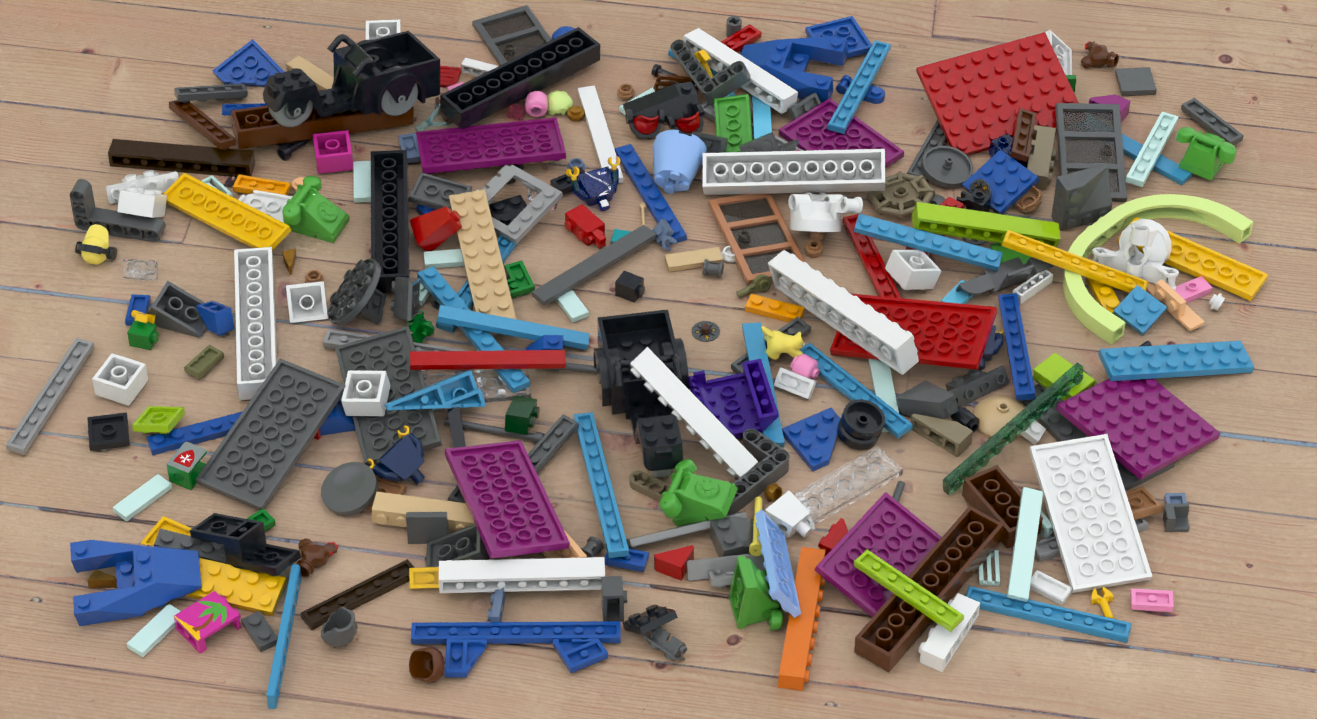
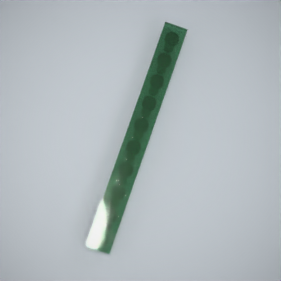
M1078 362L947 475L943 479V491L950 495L953 491L959 490L964 483V479L975 475L977 470L985 467L993 456L1000 454L1008 443H1012L1016 439L1017 435L1022 431H1026L1033 421L1040 419L1048 408H1052L1056 404L1058 399L1066 396L1074 385H1078L1083 380V366Z

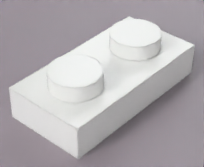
M780 367L774 386L810 399L817 381Z

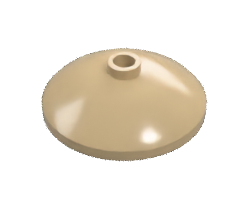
M1002 395L983 399L976 405L973 414L979 418L977 430L984 436L998 441H1011L1022 437L1019 433L1026 421L1031 417L1029 409L1022 402Z

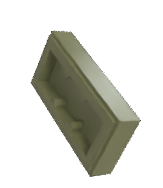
M208 345L184 367V371L200 380L224 358V352Z

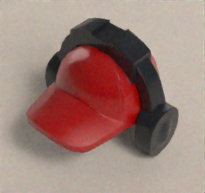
M701 103L694 104L697 113L689 118H680L677 122H674L670 114L665 116L669 128L679 130V133L691 136L692 132H701L704 123L703 116L705 115Z
M627 109L625 114L626 124H629L636 138L642 140L652 139L659 132L661 124H664V110H658L657 117L654 118L639 115L633 119L632 109Z

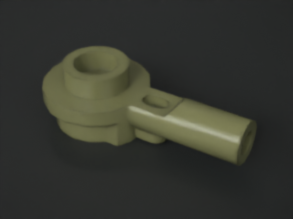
M760 274L752 280L751 284L737 291L736 294L738 298H741L756 290L758 292H766L771 287L772 280L769 276Z

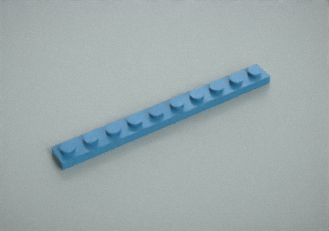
M434 266L417 272V278H420V282L430 294L436 297L439 305L471 311ZM458 326L478 351H504L488 331ZM493 369L512 393L530 387V380L520 369Z
M593 412L574 414L573 420L579 423V428L576 432L608 558L629 556V548Z

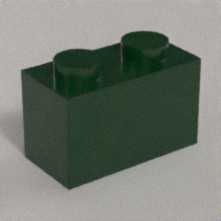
M514 396L505 414L506 432L528 435L530 429L534 428L535 418L538 419L540 407H537V399Z

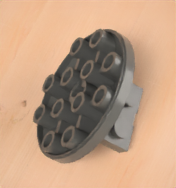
M371 258L364 261L361 259L353 270L349 269L345 273L344 280L337 292H334L330 297V302L332 303L327 314L332 323L342 326L359 314L375 324L382 321L386 294L377 289L381 273L379 262Z

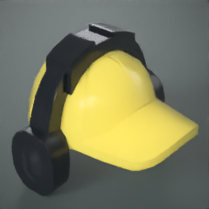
M95 224L89 227L83 242L78 241L76 243L75 253L81 254L85 262L99 265L106 258L115 260L117 248L109 247L108 230L101 225Z

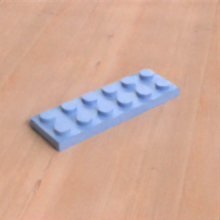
M763 510L755 513L757 520L755 524L759 531L758 539L762 545L761 553L765 560L763 565L767 571L766 580L770 586L769 594L773 600L780 602L781 607L786 613L789 612L795 618L801 614L785 533Z

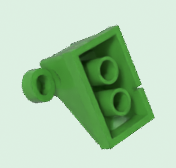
M1182 127L1178 130L1176 141L1190 143L1183 159L1180 161L1179 168L1212 181L1225 163L1230 164L1234 162L1237 150L1233 144L1225 142V139L1210 133L1202 134L1201 131L1196 132L1191 127Z
M307 176L303 179V185L299 184L297 186L296 193L291 200H287V204L283 207V221L290 226L292 232L334 243L349 222V215L318 192L322 188L319 177Z
M685 459L675 466L676 473L670 475L672 483L669 490L662 493L659 506L666 517L673 518L672 521L676 526L726 518L738 488L734 483L731 484L730 482L693 474L697 470V466L693 460Z
M737 556L729 593V600L737 628H746V625L769 620V631L779 630L783 624V612L780 610L778 600H773L769 594L770 586L766 580L767 571L759 570L746 556Z

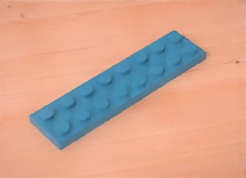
M1241 341L1100 349L1098 353L1110 381L1252 373L1254 370V365Z

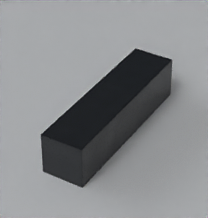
M460 408L447 409L453 448L466 447Z

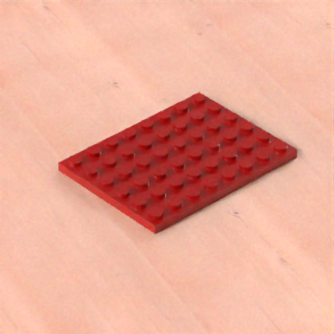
M1045 32L920 66L916 69L950 147L959 149L967 156L1011 144L1019 108L1036 113L1035 125L1056 128L1057 131L1055 104L1079 103ZM1063 113L1064 128L1086 121L1084 113Z

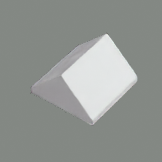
M324 281L286 285L290 323L328 319Z

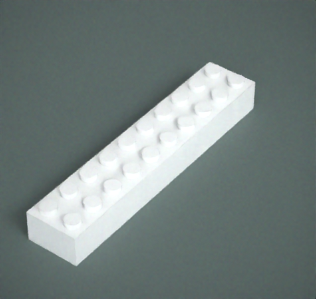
M885 149L703 153L704 195L885 191Z
M272 247L234 250L236 357L239 400L252 399L277 363Z
M785 250L768 262L774 286L777 290L802 307H805L806 310L903 375L919 362L918 351L911 332L903 330L896 322L888 320L884 314H879L872 306L866 305L857 296L848 293L844 287H839L832 279L824 277L820 271H815L806 262L800 261L794 254H790Z

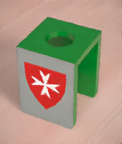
M184 442L166 464L169 482L192 490L197 484L195 479L206 465V463L200 461L206 455L207 450L192 443Z

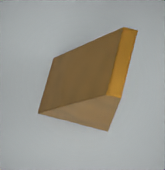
M296 248L282 252L283 261L290 275L293 273L297 257Z
M96 569L87 580L89 588H117V577Z

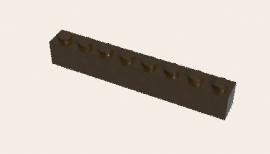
M113 139L108 151L111 167L238 177L239 174L252 176L255 166L254 150L230 148L220 150L218 147Z

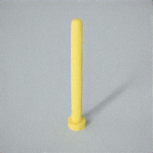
M757 496L754 501L753 542L749 546V552L753 556H760L762 554V545L758 539L759 531L755 524L757 522L755 513L762 510L763 499L760 496Z

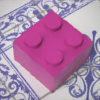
M349 130L313 134L318 174L354 170Z

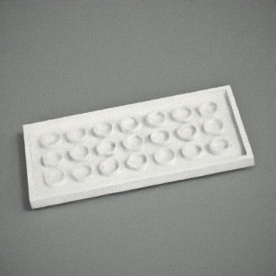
M1104 434L1030 446V455L1041 491H1043V498L1069 584L1072 587V593L1151 580L1152 573L1108 435Z

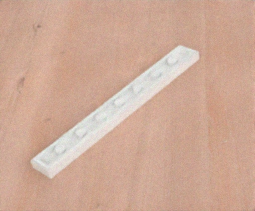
M595 86L578 88V95L582 108L585 111V118L605 184L623 183L620 165L616 169V181H612V170L608 164V158L612 157V163L615 164L617 155Z

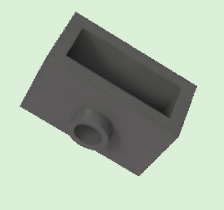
M622 576L601 577L603 621L624 622V603H627V591H623Z

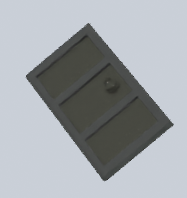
M528 5L472 21V26L499 66L552 40Z
M1056 103L1060 176L1107 164L1112 202H1126L1127 190L1119 104Z

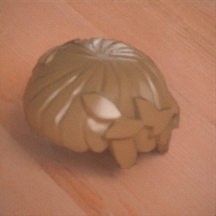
M1032 186L1015 205L1022 213L1033 212L1041 205L1043 194L1035 186Z

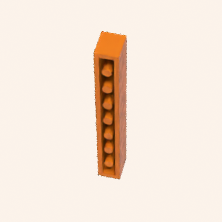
M801 547L795 579L801 614L795 618L789 614L779 670L778 688L803 691L804 683H809L810 670H807V666L811 667L813 654L809 653L815 647L816 638L812 636L817 634L818 622L815 621V618L820 617L821 606L818 605V602H822L824 591L820 588L825 586L826 581L814 569L824 559L826 550Z

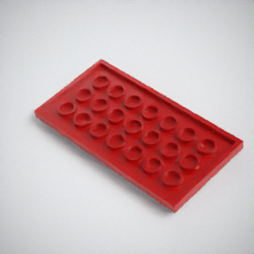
M851 294L857 296L866 305L872 306L879 314H884L891 322H896L903 330L912 333L915 347L918 351L919 362L916 364L978 370L997 315L996 307ZM839 331L836 332L830 348L831 355L880 360Z

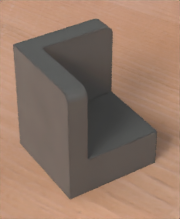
M1188 503L1165 504L1163 512L1165 532H1189Z

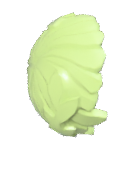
M557 90L551 92L547 96L548 110L546 113L550 115H555V113L565 115V112L572 107L573 100L564 91Z

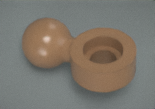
M810 231L809 236L811 240L805 243L804 251L808 257L818 258L823 253L821 241L824 238V232Z

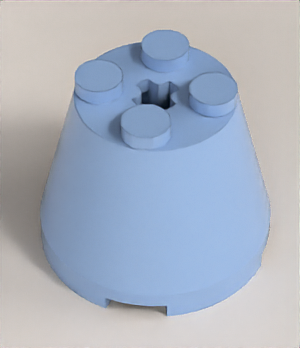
M667 130L659 133L652 146L654 181L668 194L687 191L703 164V153L707 151L705 143L699 137L693 134L691 136L681 134L679 130Z

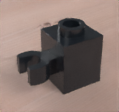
M975 189L970 196L967 192L962 191L961 197L956 198L957 201L966 206V209L990 212L991 195Z

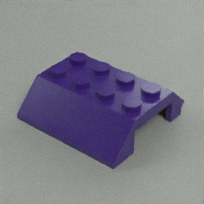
M761 359L742 362L743 373L706 380L705 371L703 370L693 372V376H689L690 391L736 439L743 438V432L747 429H756L762 433L779 417Z

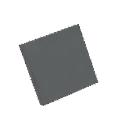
M1150 67L1120 68L1115 70L1121 96L1156 94L1157 89Z
M406 512L408 544H427L429 541L449 534L447 512Z

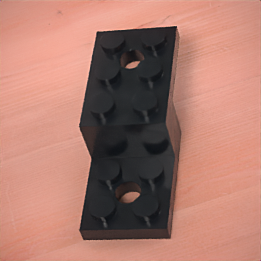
M213 513L190 530L191 538L224 544L226 562L235 568L277 576L301 558L300 550L267 544L264 523L260 521Z

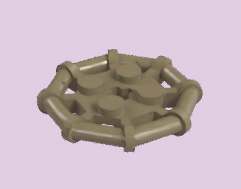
M898 171L897 174L885 177V191H871L867 194V200L873 204L877 214H886L904 219V217L912 215L917 202L929 203L935 197V190L930 187L926 177L923 175L915 176ZM920 196H924L922 201L919 199Z

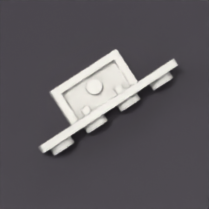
M149 170L139 176H136V174L126 175L125 179H121L122 183L106 186L108 201L110 204L118 203L120 190H127V187L133 186L143 187L144 190H160L161 193H164L179 178L178 173L174 171L159 175L158 172Z

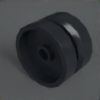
M853 400L843 410L842 417L837 426V434L840 440L852 449H870L875 446L885 425V415L871 401Z

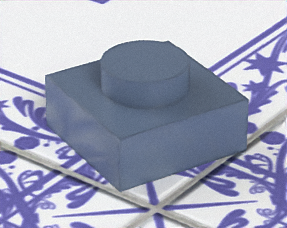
M1165 493V504L1187 503L1185 493Z

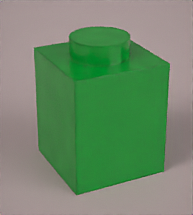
M134 320L127 332L129 346L151 350L159 340L156 324L149 322L144 323Z

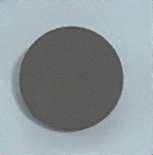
M935 146L925 152L921 162V170L924 176L933 184L943 188L955 189L963 187L962 184L972 176L973 164L970 158L959 149L950 146Z
M349 462L333 469L325 478L321 487L322 500L326 507L336 515H355L365 510L374 501L379 487L378 479L373 470L363 463Z

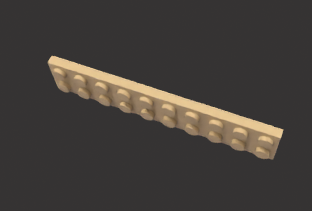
M485 189L450 195L451 210L457 211L461 217L462 228L457 231V236L475 312L516 319ZM489 332L491 335H497V334H499V333Z

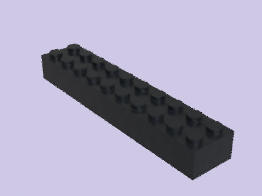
M575 28L441 94L440 111L460 129H464L526 98L530 92L540 91L600 61V44L581 28Z
M407 150L371 151V259L379 262L381 266L377 289L383 293H394L392 292V281H395L396 277H410Z

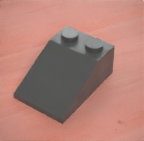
M396 277L395 281H392V292H395L394 300H391V311H394L395 317L411 321L419 311L420 278Z
M167 280L147 313L156 315L154 324L167 330L198 338L201 337L206 328L196 308V305L205 302Z
M726 517L711 521L710 538L719 557L750 554L749 546L753 542L754 519Z
M475 524L427 542L426 567H439V561L490 559Z

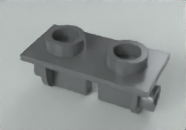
M661 626L652 630L651 636H644L649 641L651 647L665 652L664 656L669 660H685L681 654L686 653V644L675 636H672L670 641H667L671 633Z

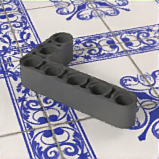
M675 40L670 46L675 58L708 103L714 104L715 98L726 97L747 83L751 77L745 64L742 61H736L711 78L683 40Z
M85 179L77 180L70 192L74 223L81 230L88 231L90 226L96 224L105 227L109 235L158 242L166 228L165 222L160 218L132 215L95 207L92 186Z
M747 429L743 432L742 445L758 461V464L734 482L738 490L727 515L739 512L763 493L768 485L775 483L789 471V453L756 429Z

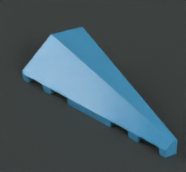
M467 370L388 402L384 406L387 410L485 407L486 403L481 389L477 388L472 371Z

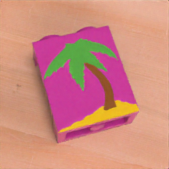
M216 591L174 615L176 630L200 654L207 650L205 639L230 623L237 630L241 628V615L236 608H232L224 596H220Z

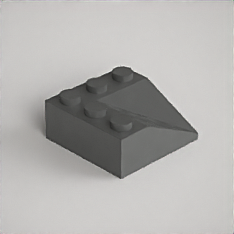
M1107 164L1057 177L1051 217L1054 222L1059 223L1060 231L1097 222L1101 216H1105L1111 211L1112 198Z

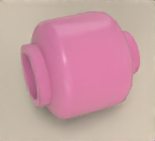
M533 91L527 95L525 110L530 116L540 117L546 114L548 98L543 92Z
M806 354L797 355L790 365L792 372L814 380L820 372L818 361Z

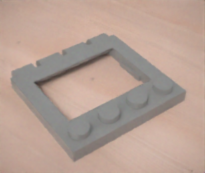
M505 165L497 173V176L495 175L481 189H485L488 202L512 178L521 182L522 185L539 192L508 226L492 217L495 232L518 244L563 197V194L558 189L518 167Z

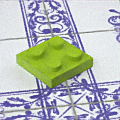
M148 406L132 424L133 431L142 433L159 432L160 434L170 433L185 415L184 407Z

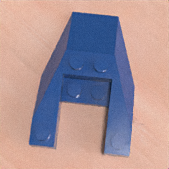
M832 36L779 39L744 45L740 55L798 92L797 98L803 99L816 92L820 102L823 103L829 98L831 99L833 94V77L805 72L809 61L813 60L843 66L848 55L847 39Z
M85 540L70 543L71 562L76 573L116 566L117 589L73 596L74 615L79 626L140 617L145 615L146 611L155 607L165 606V603L172 599H180L202 588L198 551L101 540Z

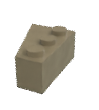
M1034 125L1027 169L1039 178V182L1034 185L1036 189L1046 190L1047 183H1051L1052 173L1049 171L1053 172L1055 161L1051 160H1055L1057 149H1053L1056 128Z

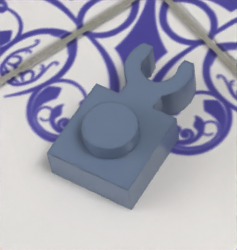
M661 219L652 231L656 233L655 240L657 243L662 245L663 249L671 251L670 243L676 245L677 240L671 237L674 231L668 221Z

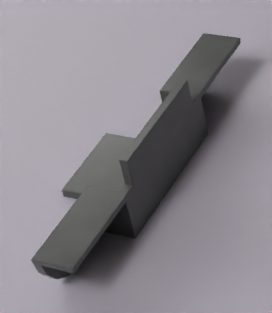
M1017 257L1000 263L998 271L984 269L985 275L960 283L956 291L963 290L972 295L989 291L992 294L1025 282L1037 273L1050 269L1055 265L1033 257L1029 258L1026 264H1023L1020 258Z

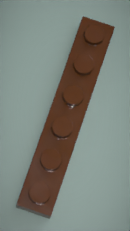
M177 100L169 102V109L220 150L236 145V139L192 103H183Z

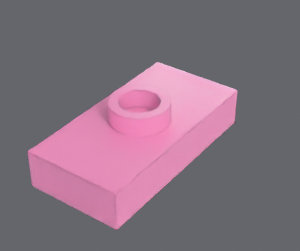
M1200 276L1176 286L1175 291L1188 303L1212 293L1213 287Z
M1131 588V610L1173 612V591Z

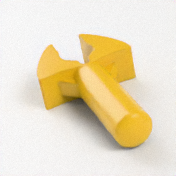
M704 49L696 52L695 57L712 78L713 74L708 65V60L711 59Z
M137 310L131 312V316L135 318V321L155 323L156 315L145 314Z
M1102 587V598L1097 594L1096 588H1094L1091 605L1099 604L1104 616L1114 619L1108 602L1113 601L1114 595L1108 589Z

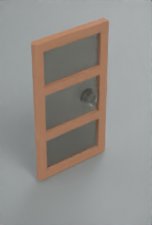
M743 194L709 200L708 205L727 245L731 247V253L735 255L734 259L747 285L751 284L752 280L760 274L769 276L773 281L768 262L783 250L794 254L800 261L805 262L771 194Z

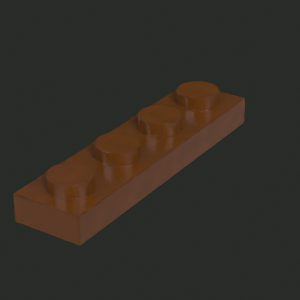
M1019 108L1010 157L1016 160L1028 161L1036 113Z

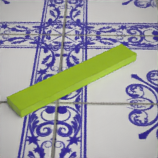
M866 550L854 561V566L949 632H952L964 620V615L869 550Z

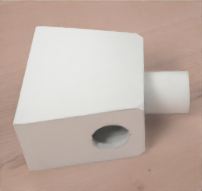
M790 491L786 492L765 509V513L785 533V538H790L796 532L806 538L812 531V528L806 524L810 514L809 511Z

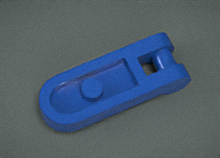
M844 75L841 82L836 86L837 92L845 95L853 79L848 75ZM871 85L863 101L880 104L885 99V91L880 87Z

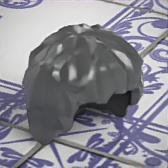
M340 607L337 612L332 613L327 622L323 624L321 630L323 641L334 648L347 646L357 633L358 626L355 622V613L345 607Z

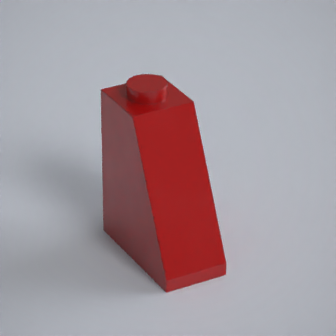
M447 206L409 220L417 245L425 251H433L462 228L461 217L458 212L452 211Z

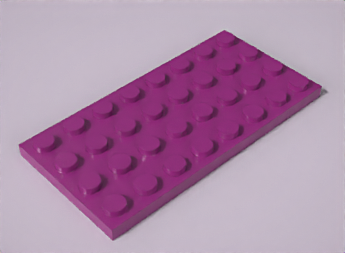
M557 117L468 126L464 129L458 127L416 132L422 172L427 174L566 159V151Z
M521 440L445 449L447 462L490 559L569 549L570 542Z

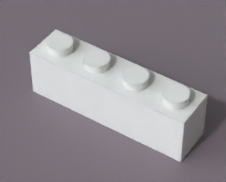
M957 593L954 600L950 599L948 605L963 614L964 620L952 632H949L937 623L935 628H931L927 641H923L918 650V653H920V663L940 672H943L979 616L980 602Z

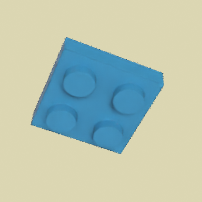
M1137 285L1116 307L1113 314L1143 336L1167 310V306Z

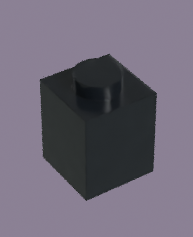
M623 271L615 281V295L635 303L645 292L644 278L630 272Z

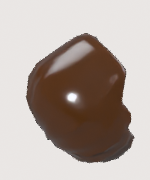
M432 646L414 650L409 659V672L411 676L426 683H433L440 679L445 669L442 652Z

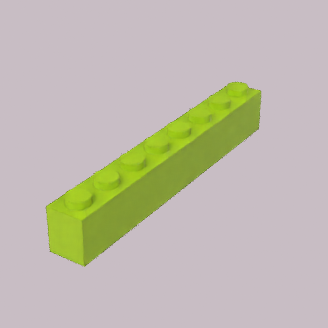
M917 202L912 212L913 228L934 234L1003 243L1007 230L1056 248L1060 241L1059 223L922 202Z

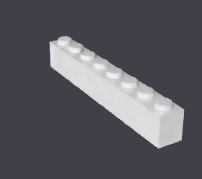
M697 28L684 35L683 41L694 56L696 52L704 49L711 58L708 60L709 67L718 73L732 63L742 61L751 77L741 88L779 113H785L789 107L797 103L798 92L703 30Z
M648 347L630 363L632 367L630 371L637 378L641 377L645 381L644 386L651 393L655 391L659 395L657 399L665 407L668 405L673 410L671 413L677 417L678 421L682 419L687 424L685 428L692 435L696 434L701 439L699 443L706 450L710 448L715 453L713 457L720 464L724 463L728 467L727 472L734 479L743 476L758 462Z
M604 557L439 561V593L495 592V589L504 588V592L601 590V577H605Z

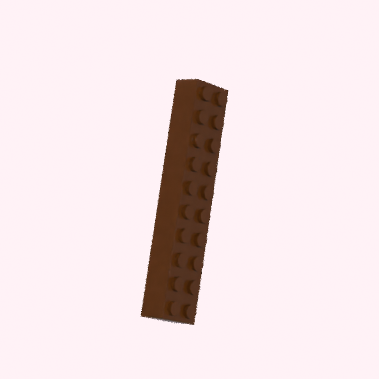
M267 105L231 110V124L238 149H247L250 147L313 139V134L349 130V134H353L356 132L413 125L414 107L412 106L410 110L398 116L388 115L381 109V115H377L375 112L364 115L360 110H348L321 117L313 106L310 116L302 124L295 127H285L280 125L271 116L269 106Z
M969 506L908 577L948 604L950 599L955 596L1001 542L1004 524ZM893 593L855 637L854 653L890 672L933 620Z

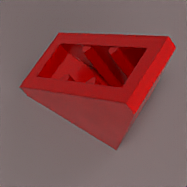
M693 545L655 554V571L681 581L687 572V561L694 560Z

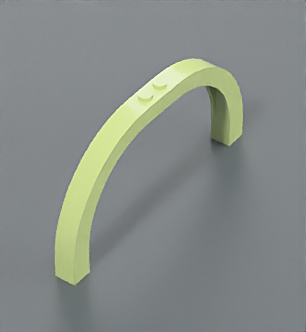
M1178 194L1146 196L1128 201L1111 210L1105 216H1101L1097 222L1089 225L1077 237L1068 252L1087 259L1094 248L1100 247L1118 232L1125 229L1135 217L1140 219L1176 218L1198 222L1223 233L1239 244L1251 235L1253 221L1227 206L1200 197ZM1064 269L1063 291L1073 314L1087 329L1112 345L1124 335L1126 322L1094 300L1087 291L1081 275Z

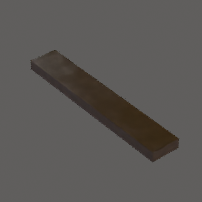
M407 559L301 612V618L312 631L327 622L330 615L337 612L340 607L353 610L409 582V568H414V566Z

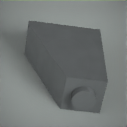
M926 380L896 397L898 411L901 415L912 416L913 414L945 419L958 411L955 394Z

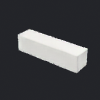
M465 58L461 63V72L478 77L498 66Z
M1048 270L1039 272L1015 288L1013 293H1017L1019 304H1022L1050 285L1053 280V274Z

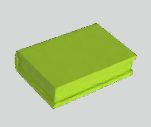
M1057 353L1052 354L1033 369V380L1064 401L1096 384L1094 378Z

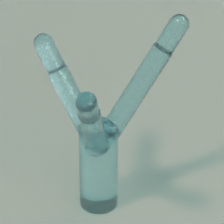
M440 102L429 118L415 127L416 132L423 131L429 126L450 125V122H432L439 114Z

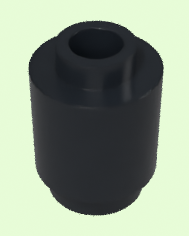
M959 406L958 411L951 415L952 421L959 422L973 432L979 427V418L965 407Z

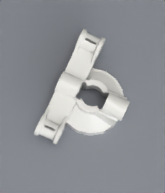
M811 192L791 194L788 200L790 229L811 232H840L842 213H861L863 201L861 197L848 199L841 194H825L824 192L819 194H812Z
M1139 219L1128 225L1121 233L1118 251L1114 252L1101 247L1094 248L1092 251L1094 254L1093 261L1144 279L1155 285L1157 281L1163 279L1172 289L1176 290L1175 281L1179 271L1162 266L1172 251L1171 239L1164 227L1153 220ZM1136 245H1137V246H1144V247L1142 248L1144 254L1141 253V252L1137 249Z

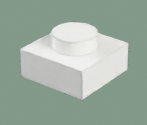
M1030 417L1019 434L1035 445L1046 428Z

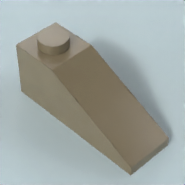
M913 414L911 417L913 425L911 430L956 457H959L972 444L973 431L959 422Z

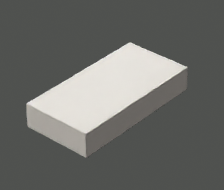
M1038 570L1031 577L1030 590L1060 605H1063L1072 594V587Z

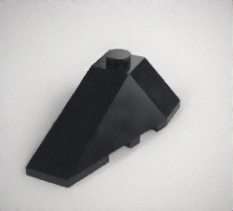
M692 82L678 83L623 104L625 113L627 109H632L633 119L639 115L654 118L657 117L658 110H664V122H666L665 116L669 114L673 120L678 121L680 118H689L697 113L694 104L698 103V97Z

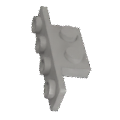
M742 554L688 560L687 576L689 581L709 579L712 587L723 588L732 584L737 556H746L759 570H766L763 565L765 560L762 554L760 556Z

